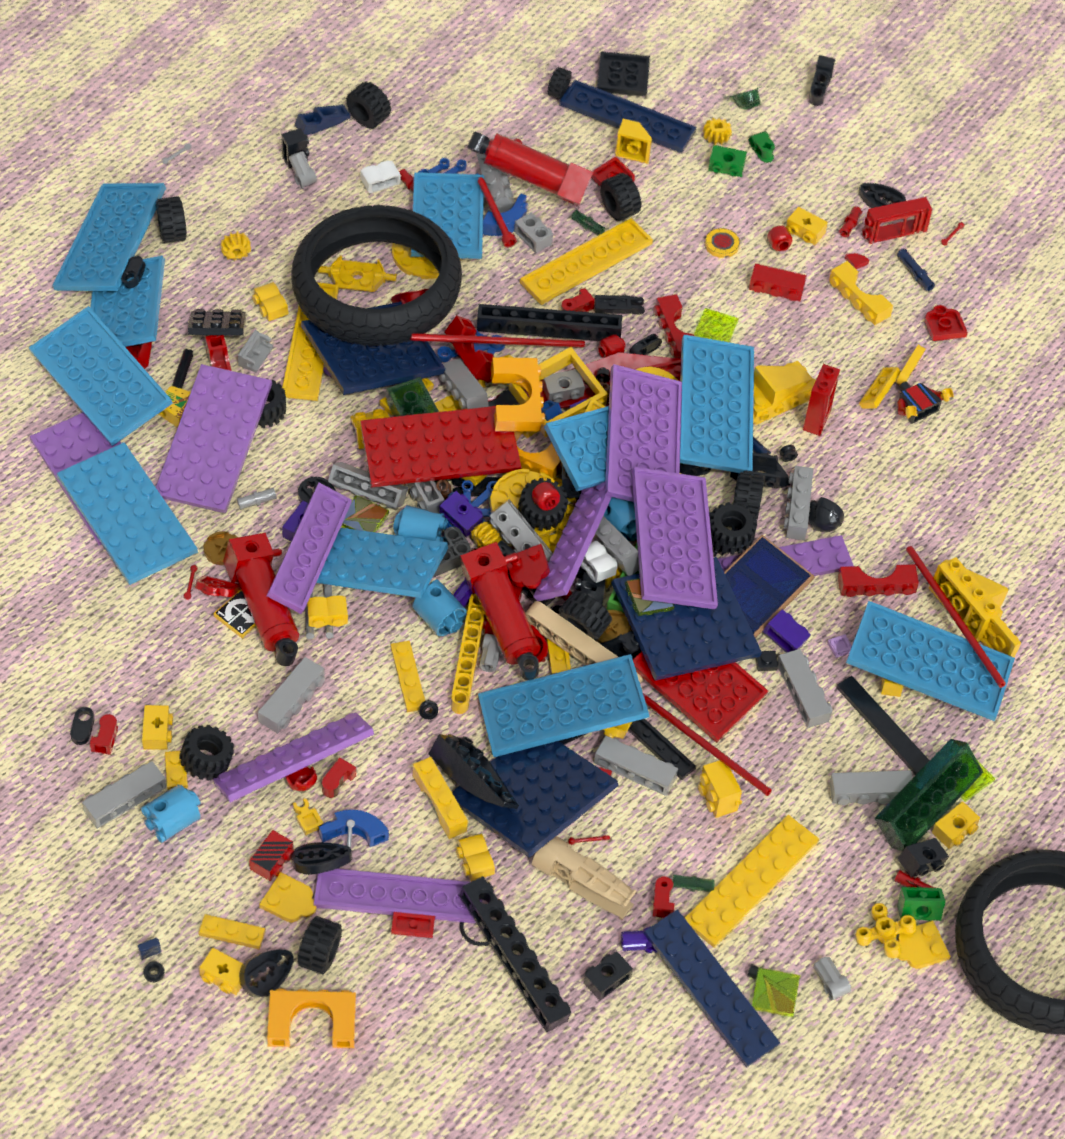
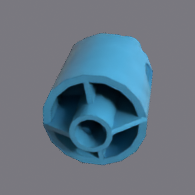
M612 497L604 517L628 541L637 540L634 502Z
M407 505L396 515L393 529L397 536L443 542L444 537H441L443 529L446 530L448 519L444 518L443 513H432L425 509Z
M438 579L428 585L422 598H415L412 606L439 637L457 632L462 627L467 615L466 608Z
M178 784L141 807V811L147 818L144 820L147 828L150 831L154 829L157 839L160 843H163L201 818L197 807L201 802L194 791L185 789L182 785Z

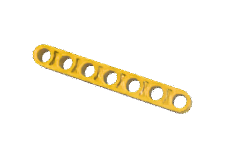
M476 594L471 595L451 697V709L457 714L466 713L469 708L483 632V622L486 616Z

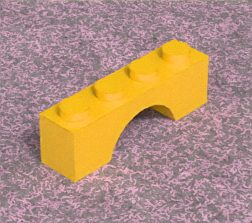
M848 261L832 269L829 278L830 284L834 288L836 287L842 296L848 299L854 308L864 315L867 321L877 325L891 316L893 305L882 294H866L857 287L856 281L859 272Z
M429 757L413 764L412 776L421 792L424 791L431 799L437 812L439 823L448 839L467 832L468 820L433 759Z

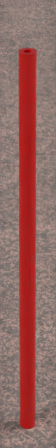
M413 333L410 337V341L585 347V341L419 333Z
M908 546L906 548L907 553L997 685L1000 688L1004 687L1006 682L917 552L912 546Z
M643 693L648 707L766 796L771 794V788Z

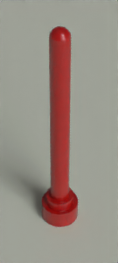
M478 178V184L503 234L501 241L504 247L514 246L517 243L515 235L508 231L484 178Z

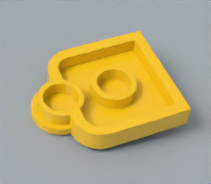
M280 872L259 904L261 909L287 922H296L301 917L312 916L317 909V906H314L312 889L308 885Z
M934 921L918 925L912 934H899L898 942L901 947V953L896 958L907 961L913 968L920 969L950 959V954Z

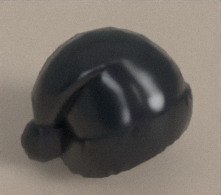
M820 497L818 501L812 500L810 502L809 522L814 529L820 532H831L842 525L844 511L835 502Z

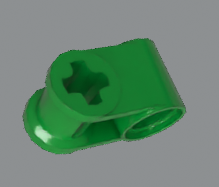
M763 131L750 135L748 138L749 145L753 147L752 150L755 151L758 158L764 163L772 162L774 160L773 151L775 150V144L769 137V134Z

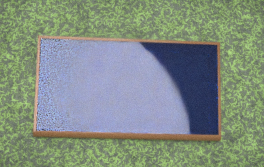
M761 535L724 572L755 638L815 578L813 574L764 535Z

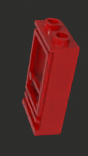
M927 197L868 209L862 235L869 244H872V242L876 243L913 235L915 232H927L933 209ZM914 216V219L907 220V217ZM904 218L903 222L880 226V223Z
M826 364L822 365L811 390L803 431L821 436L832 410L841 369Z

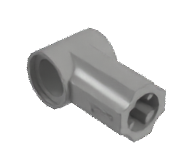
M303 151L289 156L295 172V182L297 185H300V189L317 182V176L314 170L310 168Z
M486 633L479 668L486 672L496 671L502 651L495 635Z
M823 957L814 964V969L824 983V990L826 994L830 995L828 996L830 1000H835L851 992V985L848 979L839 973L830 957Z

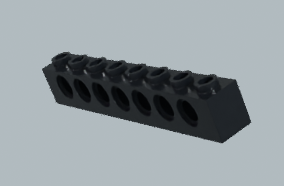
M479 304L477 331L601 341L613 334L621 338L623 315Z
M484 876L462 886L459 897L545 1032L547 1033L568 1022L571 1016L569 1004L563 1001L558 987L550 981L545 967H541L535 951L527 945L524 934L516 928L513 917L505 911L504 903L496 897L491 883L487 882ZM480 900H485L487 904L481 903ZM490 917H496L498 921H494ZM501 934H507L509 938H505ZM512 951H518L521 955H516ZM523 968H528L531 972H526ZM534 985L541 986L542 990L535 988ZM549 1002L553 1004L554 1007H549L545 1003Z

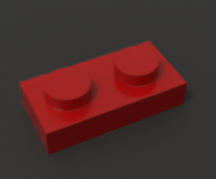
M394 912L391 934L433 938L435 916Z

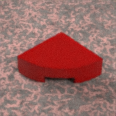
M857 253L845 255V260L856 270L868 265L870 261L864 255Z

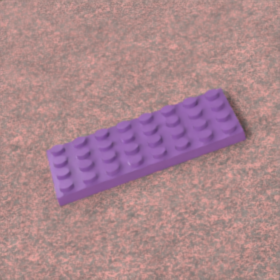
M201 364L156 485V489L163 499L227 513L273 384L272 380Z
M613 364L610 374L605 495L634 502L632 470L634 467L679 474L681 381Z
M81 413L31 435L30 440L100 546L102 543L57 478V473L121 444V442L119 441L111 446L86 415Z
M634 467L632 470L642 599L716 609L718 600L706 478Z

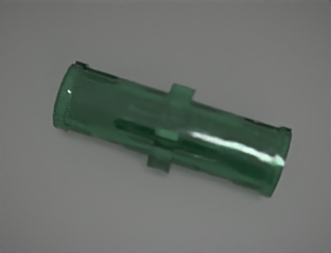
M579 210L573 212L571 219L582 225L583 229H588L597 236L604 233L605 227L595 222L594 218L584 215Z
M673 874V888L690 889L691 892H695V890L711 892L714 890L715 879L698 878L696 875L690 877Z

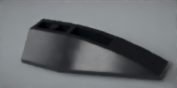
M452 734L438 735L428 754L452 780L474 796L489 803L513 809L519 807L496 770L484 756L483 751L476 748L470 738L465 736L462 738L456 737Z

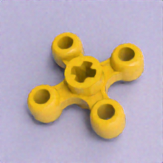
M876 903L871 909L872 918L876 921V926L873 928H858L855 933L856 941L861 946H867L871 941L878 939L879 942L884 944L886 956L896 958L901 953L900 944L895 940L896 935L899 933H914L917 928L916 920L911 915H905L899 921L894 922L893 919L888 917L887 907L883 903Z

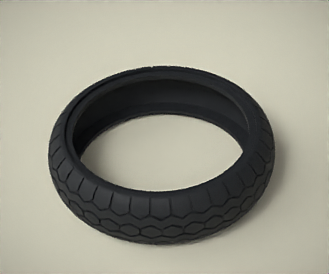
M385 205L350 208L321 221L300 243L295 253L291 270L292 288L297 303L314 325L337 339L359 345L368 344V346L403 343L410 340L413 333L425 334L433 329L453 308L462 282L459 254L444 230L419 213L405 208ZM368 242H388L409 247L425 256L439 273L434 284L418 298L399 306L380 309L351 306L336 300L318 285L314 277L321 265L332 255L350 246Z
M1044 849L1024 851L1005 857L988 867L974 880L966 891L958 910L955 925L957 955L962 970L974 991L999 1015L1029 1030L1046 1034L1065 1035V999L1039 995L1012 980L992 957L984 937L983 913L989 904L1000 895L1027 885H1050L1065 889L1064 851Z

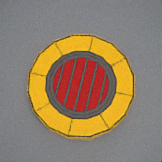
M717 228L707 234L705 246L707 251L715 257H732L739 250L740 239L732 230Z

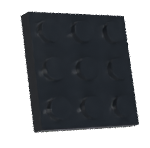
M600 51L597 88L608 93L647 97L650 56Z
M196 309L191 311L188 335H243L246 312H242L239 309H233L231 312L223 311L222 309H214L213 311Z

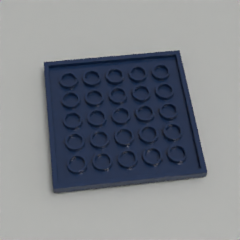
M396 302L391 304L370 307V309L395 307L402 305L403 303ZM310 320L301 322L303 331L343 395L445 374L444 365L428 341L408 340L403 343L382 346V344L380 346L359 345L327 334Z
M717 557L713 558L718 600L716 609L673 604V607L646 612L641 611L639 613L634 600L636 597H633L627 581L640 580V574L613 579L611 584L655 681L760 657L762 654Z
M556 741L497 756L490 762L518 803L519 807L517 809L489 803L474 796L461 786L453 790L452 794L464 812L530 858L619 785L615 778L561 742Z

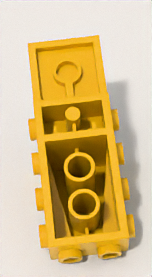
M798 360L785 366L758 365L755 367L754 425H758L810 400L811 390L816 380L809 375L805 366H802Z
M957 557L944 560L938 565L933 577L973 636L986 647L1015 657L1021 642L1007 627L1006 623L1001 620L1003 614L1001 606L1009 589L966 569ZM929 586V590L939 600L933 589Z

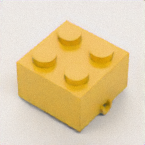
M720 760L703 765L698 790L700 795L705 796L707 800L706 806L710 813L713 812L715 818L738 811L739 805L742 804V800H740L742 790L731 769Z

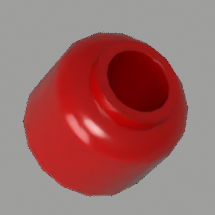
M778 225L768 232L767 239L775 251H786L791 246L793 238L787 227Z
M613 334L600 341L598 352L602 358L616 353H624L626 343L623 338Z
M543 482L533 489L532 499L540 509L548 511L558 505L560 494L552 484Z

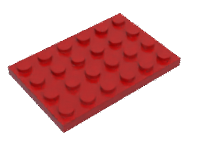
M641 652L633 659L636 672L716 743L769 692L736 662L655 681L643 653Z

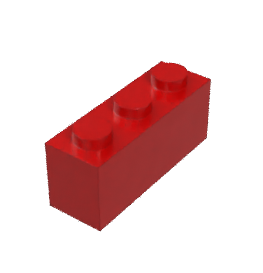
M755 263L749 290L801 302L807 275Z

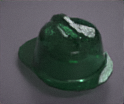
M758 88L723 96V98L732 97L738 107L745 110L752 109L761 104Z

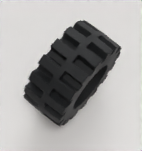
M557 67L549 81L548 95L561 100L571 83L572 72Z

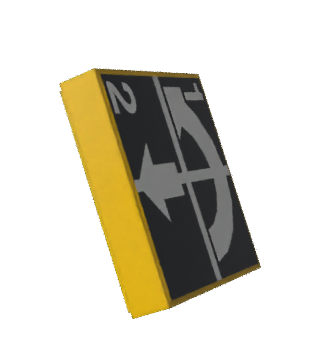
M242 590L214 612L216 619L241 638L256 627Z

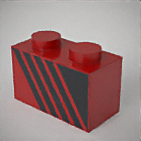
M272 830L249 860L250 870L269 881L274 876L278 877L283 869V864L292 859V853L294 852L293 841Z

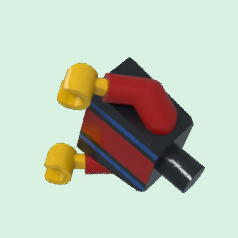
M905 381L899 386L901 393L897 402L898 414L905 416L910 424H913L938 412L942 400L947 402L949 397H954L952 388H945L942 391H936L926 387L923 383L911 387Z

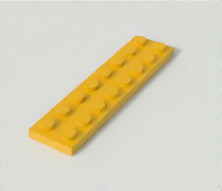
M630 218L521 277L520 284L540 305H543L652 245L653 239Z
M318 283L327 294L336 300L338 299L339 285ZM299 306L282 388L285 390L286 398L318 401L324 363L301 327V322L309 319Z
M788 814L685 917L686 921L702 939L715 948L817 845L819 838Z

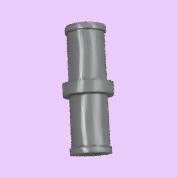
M272 487L268 490L254 491L251 495L237 498L240 510L254 505L260 506L261 503L277 499Z

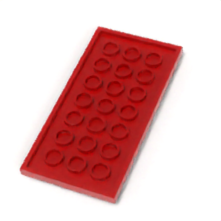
M496 406L360 420L371 488L508 473L521 469V462L514 431H495L494 413Z

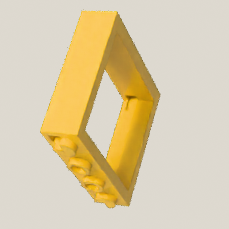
M572 347L538 364L541 365L539 381L572 364L596 395L549 421L545 419V423L541 424L540 432L545 438L548 437L544 429L546 423L584 413L591 399L602 405H606L608 401V393ZM509 383V391L520 405L530 399L524 392L523 387Z

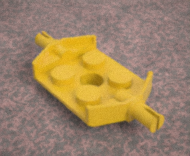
M340 255L331 266H321L318 270V273L329 274L333 284L339 285V288L376 292L386 280L396 282L397 274L385 272L379 259H377V264L342 260V255ZM360 275L362 278L354 279L353 276Z

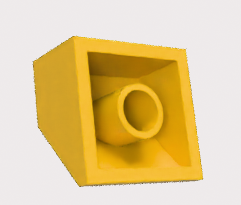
M627 119L622 120L617 136L615 156L648 164L652 138L639 122Z

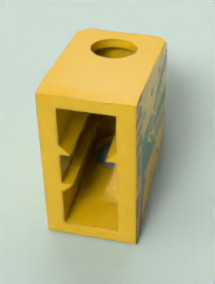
M170 386L165 393L171 398L173 404L158 413V415L178 428L191 392Z

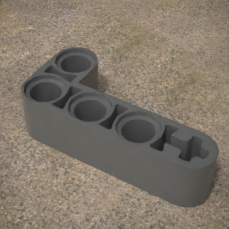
M448 527L445 530L444 542L448 543V550L433 577L462 566L461 555L470 552V544L459 528Z

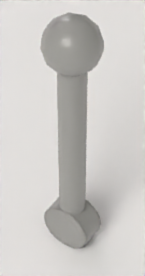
M187 143L181 150L168 158H163L162 163L168 164L174 157L186 150H190L191 144Z
M349 819L346 822L348 827L347 846L351 848L352 827L355 826V822Z

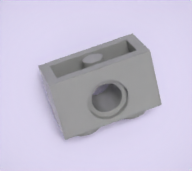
M576 369L551 374L543 379L542 386L547 400L560 403L564 400L578 399L584 396L585 386L581 375Z

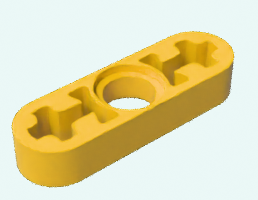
M919 344L917 345L898 376L897 384L900 385L908 380L926 348Z

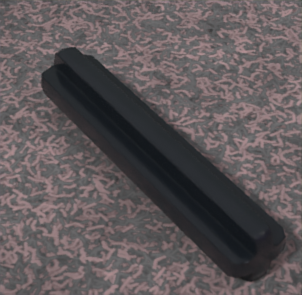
M184 349L172 383L173 387L183 388L193 358V350Z

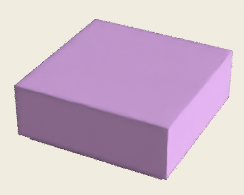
M846 634L829 639L827 642L835 658L850 653L852 645Z

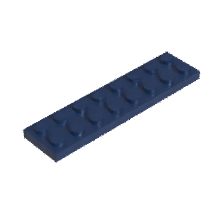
M575 79L560 100V106L618 129L623 119L639 122L652 138V142L679 153H683L697 128Z
M678 909L644 932L646 938L746 1068L780 1045L781 1042Z

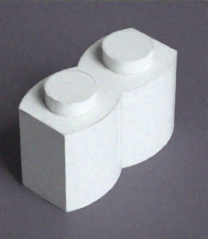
M383 161L377 166L372 165L363 168L360 173V179L368 193H374L384 188L399 185L401 175L393 161Z
M594 541L591 542L581 567L597 583L616 575L618 564L616 559L607 553L604 545Z

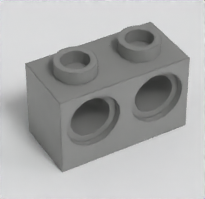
M532 212L515 221L514 232L535 254L552 245V230L547 228L541 219Z

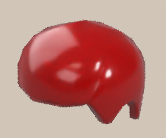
M313 766L311 768L304 767L285 776L288 786L292 790L299 792L312 788L318 778Z

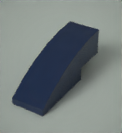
M344 104L314 107L313 113L298 114L294 125L297 129L301 128L304 134L310 135L343 123L351 118V114Z

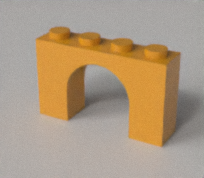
M493 357L491 364L492 383L517 384L523 387L530 397L527 402L521 405H496L494 413L495 431L540 432L541 424L545 423V414L541 413L544 399L540 397V392H542V381H539L541 365H538L537 358Z
M514 431L516 442L524 431ZM552 443L547 449L538 453L525 452L517 446L521 469H530L529 471L537 473L542 472L552 479H555L561 471L562 462Z
M277 989L270 991L267 1036L269 1047H290L291 1022L295 1015L307 1008H317L325 1011L333 1021V1048H354L356 992L342 990L340 992L319 990L317 992L305 989L297 991Z

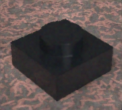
M762 651L760 657H756L758 671H777L776 651Z

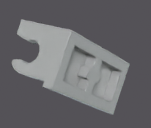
M255 330L238 354V366L257 373L273 349V345L268 343L271 338Z

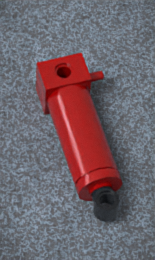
M474 131L467 146L468 149L476 153L485 154L484 164L557 195L556 198L577 207L580 205L593 174L592 171L572 162L567 164L510 138L503 137V135L496 133L494 140H490L489 137Z
M266 532L229 539L223 563L231 583H239L264 648L268 651H277L276 661L282 666H290L294 663L298 652L296 642L299 639V631L290 609L267 597V593L276 576L271 565L273 557L281 556L282 550L280 548L272 549Z
M494 542L461 555L464 577L472 595L476 594L506 662L511 665L518 664L522 678L526 680L535 679L539 675V662L536 655L541 647L508 577L507 564L518 560L517 554L512 553L503 556L498 543ZM527 665L534 666L532 669L524 668Z

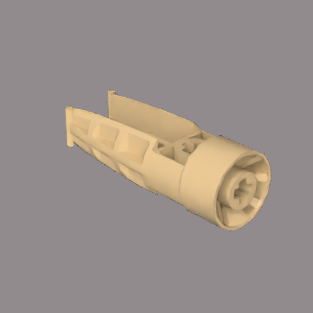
M558 836L535 853L532 866L549 877L555 876L570 886V890L602 909L619 916L620 920H623L633 908L634 904L630 900L637 892L635 889L632 890L621 879L590 857H584L571 849V845Z

